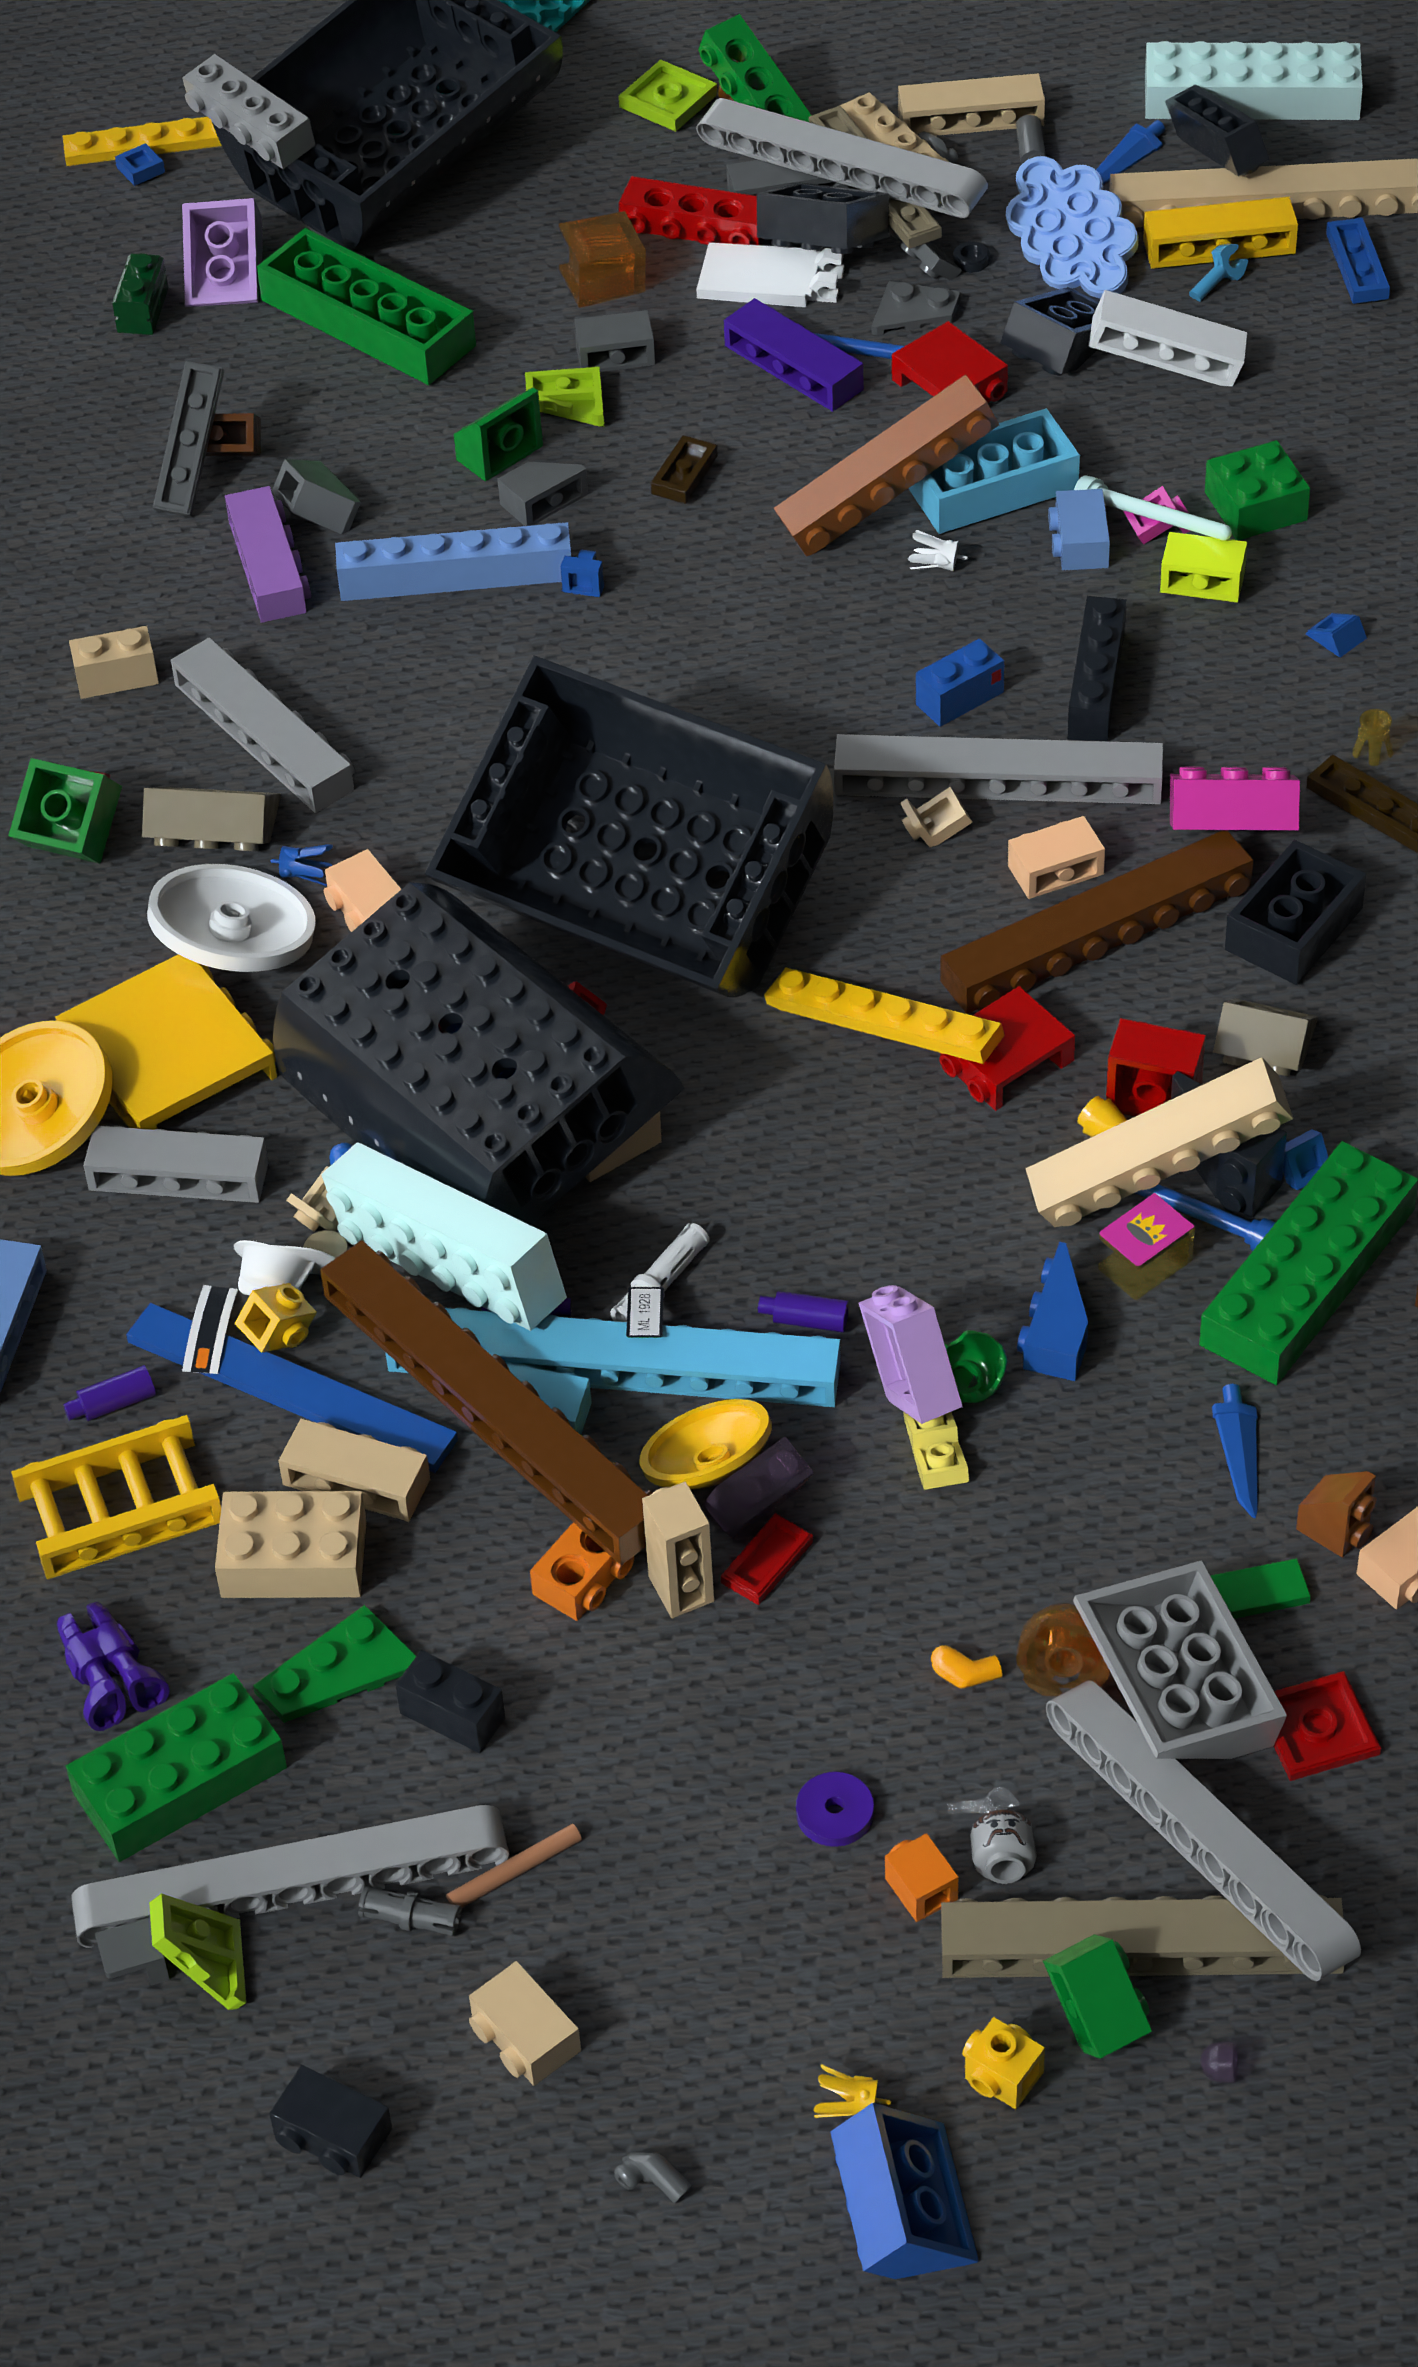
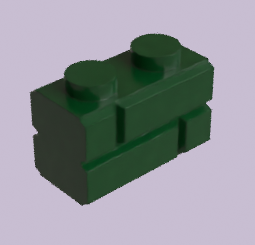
M144 253L128 255L125 269L122 272L112 302L114 316H116L117 333L154 334L169 288L167 275H165V261L160 255Z

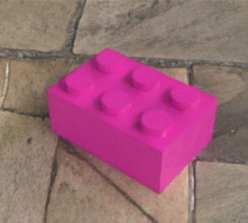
M1180 767V774H1170V825L1173 830H1299L1300 780L1295 775H1290V770H1287V767H1262V774H1248L1246 767H1221V774H1207V770H1204V767Z

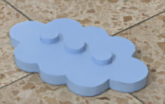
M1037 156L1025 161L1016 173V184L1020 194L1014 197L1006 208L1008 227L1014 235L1021 237V248L1024 257L1029 262L1040 265L1043 280L1051 287L1062 289L1081 286L1087 294L1096 298H1101L1104 290L1121 294L1128 284L1129 277L1125 261L1131 258L1138 248V234L1135 225L1128 219L1122 218L1123 209L1119 197L1112 192L1103 190L1101 176L1093 167L1074 165L1063 170L1054 159L1046 156Z

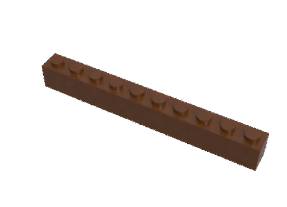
M361 1240L320 1269L324 1295L335 1307L615 1561L623 1565L646 1547L642 1498L650 1496L653 1492L648 1489L643 1491L631 1480L629 1473L620 1463L610 1462L600 1452L598 1445L590 1436L586 1434L581 1436L573 1429L561 1410L556 1407L551 1409L540 1399L536 1389L525 1380L521 1382L517 1379L499 1355L489 1354L480 1345L479 1340L468 1328L461 1329L451 1320L448 1311L439 1302L432 1303L425 1297L418 1284L411 1277H403L397 1272L389 1258L382 1251L378 1250L375 1252Z

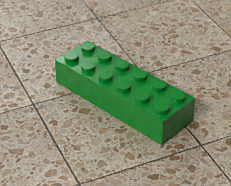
M307 228L300 231L257 266L263 302L428 386L476 346L472 310Z
M1341 1141L1202 1313L1199 1345L1277 1386L1415 1210L1418 1178Z

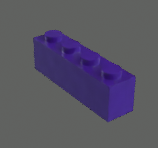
M752 299L724 319V339L727 348L832 412L864 390L862 362L759 300Z

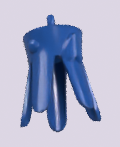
M327 844L306 848L282 846L279 859H271V863H279L281 878L299 877L327 886V884L313 877H323L324 872L320 867L333 865L327 862L305 859L304 857L321 855L331 850L333 845Z

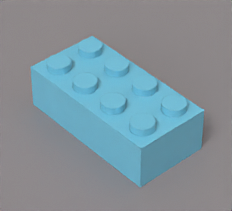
M1047 408L999 423L1000 425L908 488L938 534L1056 497V491L1074 490L1079 480L1080 454Z

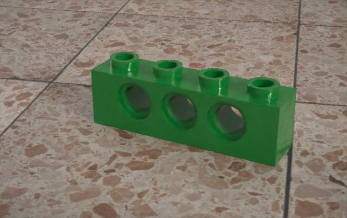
M740 14L705 30L698 49L703 63L715 73L722 90L730 95L735 102L809 122V117L812 115Z

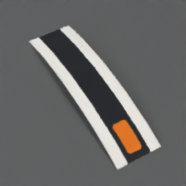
M203 1285L190 1329L182 1372L218 1374L225 1334L238 1289Z

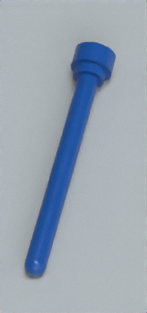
M1160 1184L1151 1189L1135 1192V1194L1145 1198L1156 1193L1175 1210L1245 1238L1244 1241L1250 1245L1251 1251L1256 1248L1276 1223L1267 1218H1263L1261 1221L1254 1219L1250 1222Z

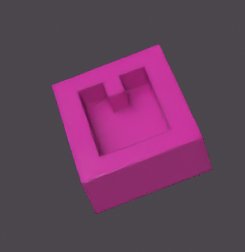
M1163 486L1141 499L1189 514L1180 497L1177 495L1171 499ZM1123 511L1143 544L1173 526ZM1180 528L1183 534L1190 532V530Z

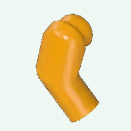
M947 1645L939 1646L932 1652L931 1662L933 1670L940 1677L958 1688L965 1689L1002 1678L1000 1662L996 1655L972 1661Z

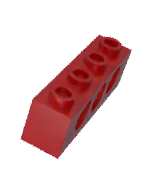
M631 176L619 201L620 229L629 230L633 233L642 232L660 235L668 239L679 238L697 241L705 245L709 243L762 246L764 238H757V196Z

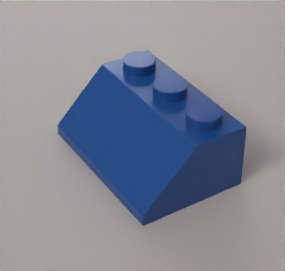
M871 2103L830 2131L836 2154L835 2159L847 2200L846 2206L851 2217L857 2242V2252L864 2272L892 2279H900L979 2262L944 2123Z

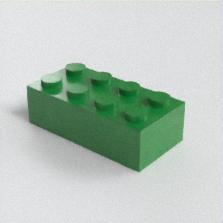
M232 1673L65 1765L73 1795L120 1863L285 1770L287 1765L281 1738L237 1676Z

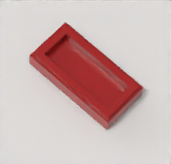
M775 1513L721 1575V1584L759 1605L813 1543V1535Z

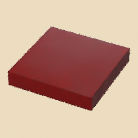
M1344 1671L1274 1691L1287 1714L1274 1748L1289 1781L1380 1755L1381 1747Z

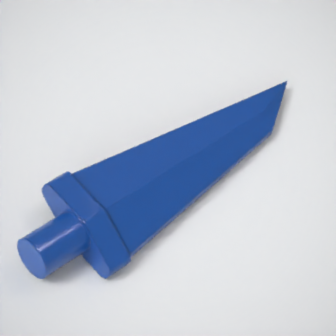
M1159 120L1154 121L1147 128L1135 124L1096 169L1101 176L1102 183L1105 184L1110 181V174H1120L1159 150L1163 144L1158 137L1165 132L1164 124Z
M1228 1384L1222 1389L1224 1403H1215L1212 1406L1213 1418L1216 1420L1237 1501L1251 1517L1256 1518L1258 1512L1257 1409L1254 1406L1243 1404L1239 1385Z

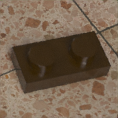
M682 435L651 481V494L686 504L717 458V445Z

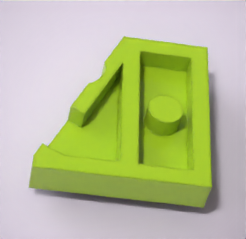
M600 367L525 372L526 391L533 387L538 390L540 412L595 426H604Z
M162 1893L150 1901L152 1946L228 2010L238 2009L246 2003L240 1919Z

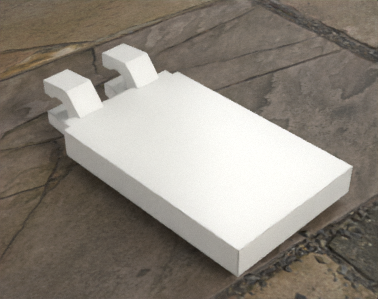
M709 243L696 289L697 298L747 303L755 298L764 304L806 307L808 300L837 303L839 288H836L838 279L843 278L844 265L842 261L844 254L832 253L831 248L817 251L795 247Z

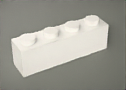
M1104 290L1092 318L1089 347L1216 385L1233 386L1244 364L1247 332Z

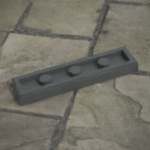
M185 361L153 503L155 511L188 517L192 516L225 372L221 367Z

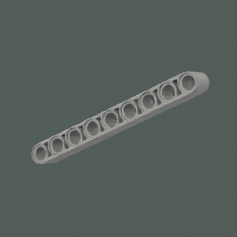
M724 98L716 99L696 127L700 138L713 147L858 189L889 193V198L959 218L968 217L988 189L986 179L972 168Z
M1087 1680L1047 1702V1717L1055 1732L1308 1978L1318 1981L1360 1956L1361 1946L1359 1939L1348 1922L1176 1759H1156L1138 1723L1096 1683Z
M473 1806L89 1883L77 1888L71 1895L77 1942L83 1947L92 1948L93 1943L97 1942L95 1933L150 1917L149 1902L161 1893L234 1918H240L239 1913L254 1910L255 1915L288 1908L289 1903L303 1901L305 1905L337 1898L336 1894L351 1891L352 1895L360 1894L366 1885L385 1889L384 1884L399 1881L400 1885L433 1879V1874L447 1872L449 1876L482 1869L481 1865L493 1862L497 1866L509 1857L501 1813L494 1806Z

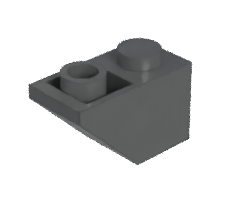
M284 459L271 491L290 512L341 535L349 532L361 504L353 493L321 461Z

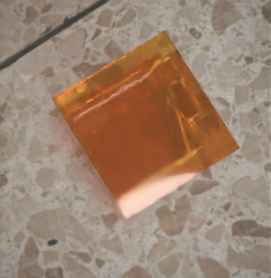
M625 211L559 224V228L569 246V263L559 265V270L579 308L645 292L646 250Z

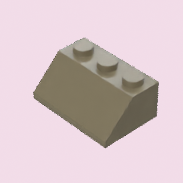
M176 787L144 788L142 837L154 838L155 846L178 847L179 839L194 840V848L219 849L220 841L234 842V850L259 851V844L270 843L281 793Z

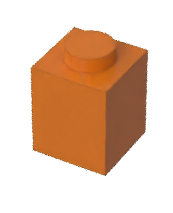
M927 1833L913 1841L904 1840L898 1843L885 1855V1879L916 1922L941 1909V1902H954L958 1900V1876Z

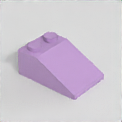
M255 199L182 204L185 307L258 303L260 285L257 266L262 262L263 245L262 216Z

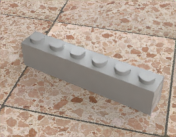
M207 638L171 659L175 686L314 813L321 811L354 791L352 777L354 767L350 759L343 753H337L329 745L323 734L320 732L315 733L307 726L302 716L297 711H291L287 708L275 691L272 689L267 690L250 669H244L238 664L227 648H221L211 638Z

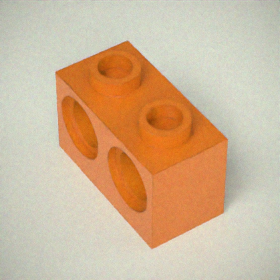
M573 1522L530 1570L532 1594L578 1621L587 1610L592 1612L600 1606L606 1595V1588L615 1578L623 1579L629 1573L634 1563V1556L623 1565H620ZM575 1582L576 1584L568 1585L567 1583Z

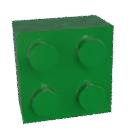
M1278 440L1207 460L1205 494L1225 524L1232 529V534L1236 540H1242L1308 520L1310 487Z
M31 758L8 836L28 847L100 864L122 786L103 774Z

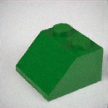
M533 387L509 399L454 433L456 460L486 482L541 448L543 440L538 390Z

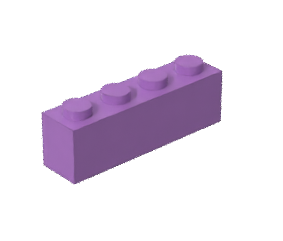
M270 486L225 495L229 524L261 623L307 613L305 599L311 598L307 576H299V573H302L303 570L298 550L291 551L290 549L294 547L290 525H282V523L286 522L282 501H274Z

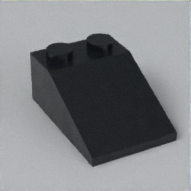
M1070 287L1015 301L1000 343L1011 348L1015 356L1026 360H1034L1042 364V369L1050 374L1061 376L1062 374L1077 370L1098 350L1089 347L1092 318L1099 302Z
M1177 1071L1172 1076L1171 1100L1202 1084ZM1278 1128L1271 1133L1260 1134L1241 1143L1233 1151L1219 1153L1200 1162L1195 1169L1215 1198L1227 1210L1234 1213L1240 1211L1253 1218L1282 1186L1287 1132Z

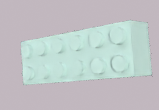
M1168 41L1146 43L1145 119H1171L1165 100L1196 84L1252 119L1360 120L1362 98L1360 43H1242L1237 41L1230 43H1206L1203 41L1194 43H1171Z
M358 1142L321 1174L328 1192L326 1194L327 1200L333 1207L339 1223L337 1228L340 1235L352 1245L363 1240L375 1252L378 1250L382 1251L390 1261L402 1266L411 1275H420L434 1282L441 1290L446 1292L450 1290L466 1298L473 1306H482L498 1314L505 1322L510 1324L514 1322L529 1331H532L567 1298L547 1233Z

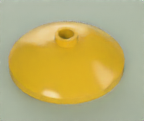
M746 1399L722 1400L694 1408L665 1424L647 1441L640 1454L639 1462L641 1469L648 1481L661 1487H672L685 1481L690 1489H701L720 1484L740 1473L760 1454L771 1434V1419L767 1410L761 1404Z

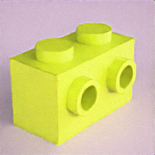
M1169 532L1162 560L1160 593L1238 603L1245 573L1247 542Z

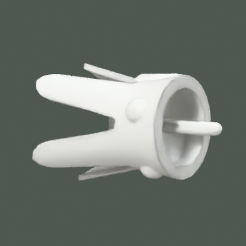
M919 530L913 533L914 540L935 549L916 548L914 551L921 554H911L908 560L912 563L931 565L911 567L910 569L939 567L954 572L957 558L968 559L967 556L958 555L959 541L941 540Z

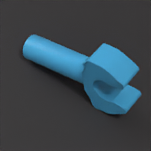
M1222 244L1212 250L1214 267L1189 292L1190 297L1200 302L1223 278L1238 281L1244 275L1248 264L1247 259L1237 258L1231 265L1229 264V258L1238 249V244Z

